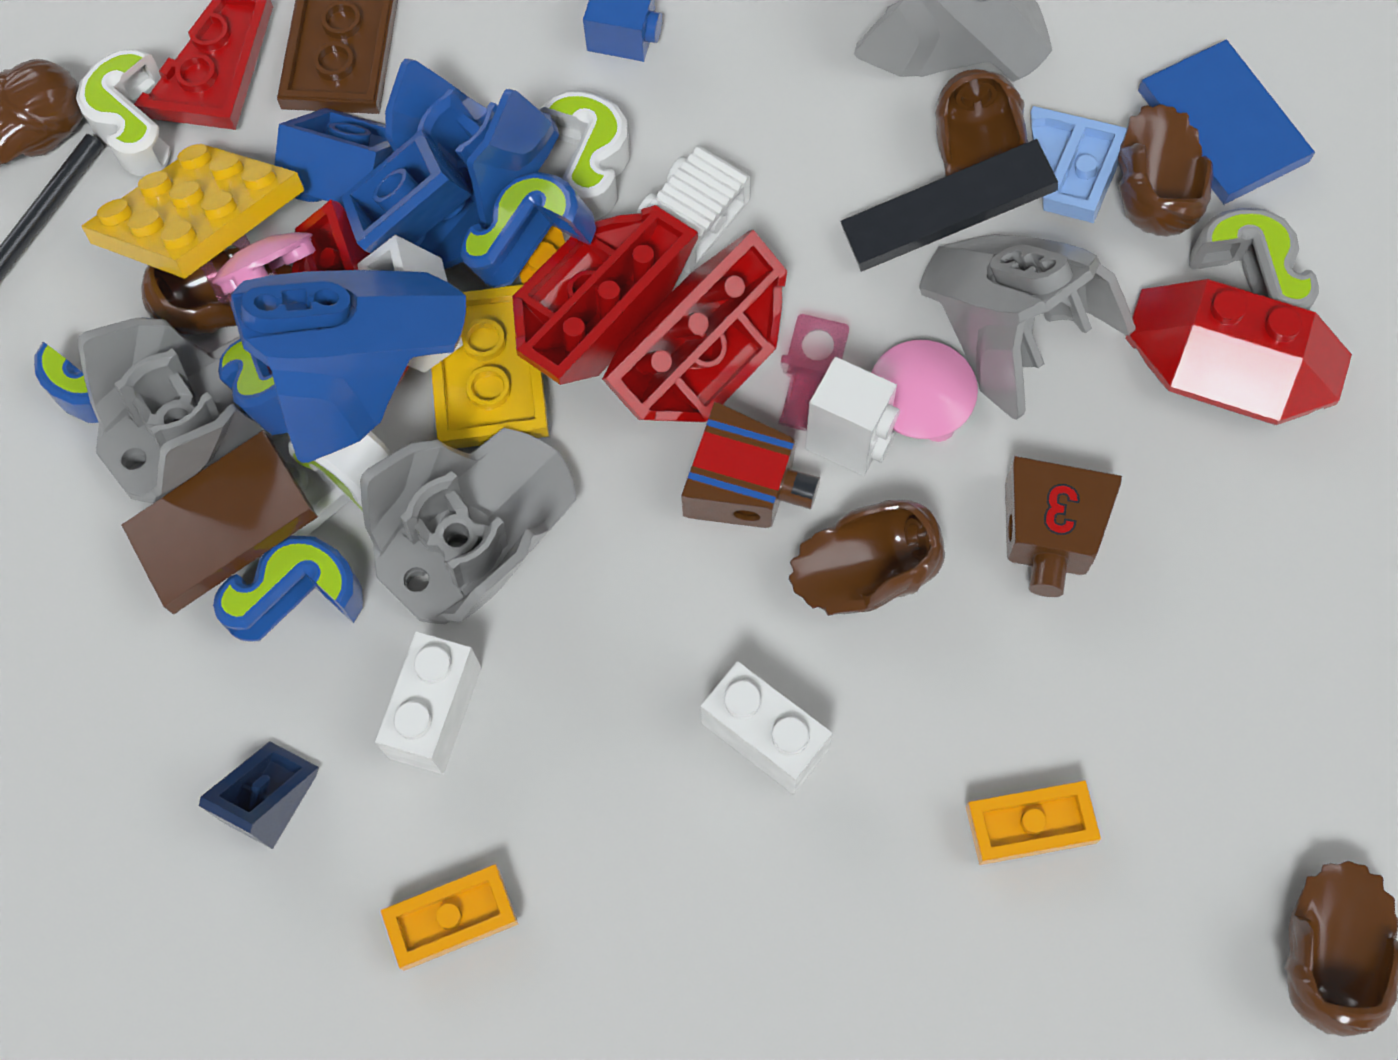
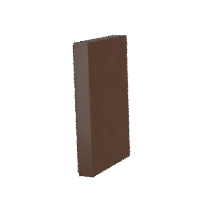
M295 0L277 95L280 108L283 110L318 111L328 108L346 113L380 114L398 0Z
M262 430L121 526L163 607L174 615L318 518L273 440Z

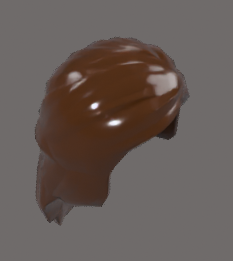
M32 59L22 62L12 69H5L0 72V165L10 162L21 154L29 157L46 155L79 126L84 117L76 100L79 85L65 68L48 60Z
M979 69L966 70L951 78L942 89L937 101L935 117L937 142L944 162L945 177L1028 143L1026 124L1023 117L1024 100L1013 84L1003 75Z
M1161 104L1154 107L1142 106L1141 112L1137 116L1129 118L1118 155L1119 166L1123 174L1118 189L1122 194L1124 210L1132 224L1146 233L1165 237L1180 235L1198 223L1206 212L1211 200L1213 163L1207 156L1202 157V146L1199 143L1198 129L1189 125V115L1187 113H1178L1176 108Z
M226 248L185 279L148 265L143 275L141 292L144 307L152 319L166 320L182 335L213 334L220 328L236 326L231 308V294L234 290L224 294L221 287L217 286L216 283L212 284L211 281L220 268L236 252L243 248ZM268 264L263 265L268 273L267 276L292 273L290 265L284 264L273 270L269 268Z
M885 500L878 504L857 508L842 517L835 526L815 533L812 538L801 543L799 555L790 561L793 573L789 575L788 580L792 584L795 594L802 597L813 609L817 607L823 609L827 616L875 610L897 597H905L916 593L921 586L932 580L939 573L945 559L944 540L940 526L929 509L911 500Z
M1350 861L1341 864L1322 865L1321 872L1316 876H1307L1305 886L1289 920L1290 955L1284 967L1287 971L1289 998L1296 1011L1307 1022L1324 1033L1342 1037L1367 1034L1369 1031H1374L1390 1016L1398 996V941L1396 940L1398 918L1395 914V899L1384 890V879L1381 875L1371 874L1366 865Z

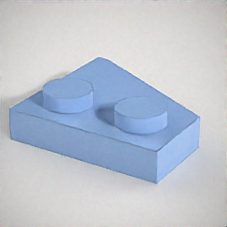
M1033 106L1031 110L1033 140L1038 139L1058 180V191L1042 197L1043 210L1094 223L1118 167L1120 145L1127 128Z

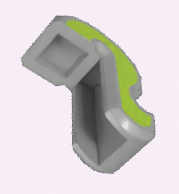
M1237 208L1216 215L1203 228L1190 253V268L1192 269L1228 265L1233 261L1241 260L1250 290L1258 295L1310 310L1319 294L1317 277L1312 270H1305L1301 274L1293 271L1292 267L1299 252L1296 232L1284 218L1265 209Z

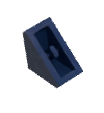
M269 741L200 797L199 807L224 824L273 849L316 778L319 767Z

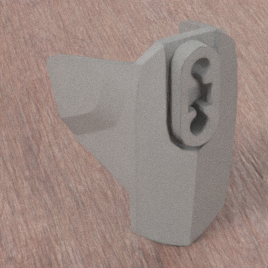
M899 0L897 3L888 6L886 13L857 42L854 55L860 60L900 77H924L946 70L990 62L1014 82L1029 75L1038 68L1051 53L1052 47L1044 17L1035 0Z
M988 235L940 246L929 262L919 286L923 296L942 304L969 365L976 376L980 392L1016 420L1024 415L1026 411L1023 367L1040 368L1045 364L1032 334L1035 316L1044 314L1046 321L1049 322L1071 320L1074 321L1082 332L1087 333L1092 329L1086 314L1089 313L1125 335L1129 336L1136 330L1115 274L1101 265L1097 255L1083 248L1062 242L1032 237Z
M133 318L85 331L79 336L78 346L83 375L90 403L99 422L96 454L130 499L155 503L264 430L233 402L232 390L219 378L220 358L232 343L240 339V336L212 352H206L175 330L166 320ZM144 462L140 468L130 470L133 465Z
M507 428L501 429L470 454L447 446L438 439L409 443L368 468L360 479L364 524L373 542L376 577L419 621L434 624H447L450 621L462 622L487 603L505 585L528 553L577 500L571 472L559 452L534 436ZM462 538L467 540L466 544L461 547L450 546L451 542L455 539ZM426 574L429 576V583L422 591L414 592L408 589L409 581L415 576L424 577Z

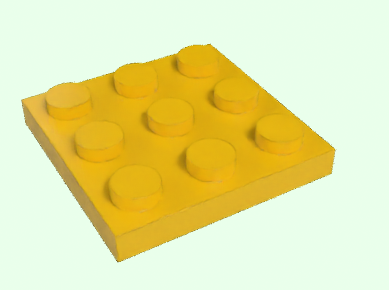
M200 143L183 149L178 154V159L161 171L152 172L141 178L138 182V187L121 199L112 200L102 205L97 210V215L81 227L91 244L185 279L302 193L304 187L298 173Z

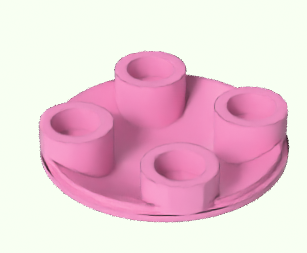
M299 232L277 234L256 241L236 252L220 268L211 282L212 284L216 283L217 286L219 285L225 294L236 289L245 280L265 277L268 275L263 266L265 264H268L269 268L273 270L284 264L289 265L314 253L316 250L310 238L312 234Z
M912 340L898 344L886 351L878 359L871 372L897 384L893 406L899 408L900 413L893 430L907 437L930 439L936 442L946 441L952 437L955 430L968 420L977 401V380L971 366L961 354L939 342Z

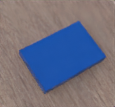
M1227 39L1143 79L1140 83L1138 91L1149 106L1154 107L1161 104L1176 108L1178 113H1187L1189 115V125L1198 129L1202 157L1207 156L1213 163L1211 189L1223 205L1309 163L1315 154L1312 147Z

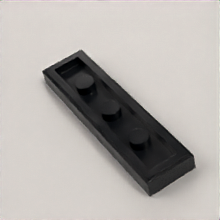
M1035 139L843 219L840 222L859 269L862 272L1058 191V180L1038 139Z

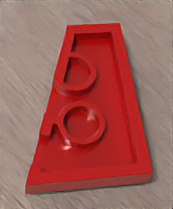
M212 0L188 31L190 37L188 43L175 60L172 58L166 60L158 71L161 79L149 94L142 92L134 105L150 119L236 130L273 10L271 0Z

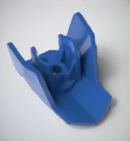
M404 59L400 64L385 110L386 139L395 152L419 130H422L461 172L472 193L457 215L451 219L440 221L426 233L419 247L442 258L444 269L463 262L460 255V246L469 228L475 223L480 224L484 229L491 226L493 204L500 191L516 177L538 172L556 143L559 132L550 114L539 111L516 90L506 89L498 105L490 102L487 108H485L418 61Z
M382 270L311 271L270 275L243 281L231 294V308L243 349L271 369L283 418L297 460L301 463H308L360 442L381 423L393 392L413 357L454 352L464 327L466 295L450 283L427 272Z

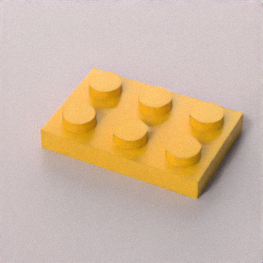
M524 284L462 292L466 295V314L461 334L463 346L431 368L437 439L454 449L481 446L503 428L520 431L536 438L549 437L542 372L517 356L512 296Z

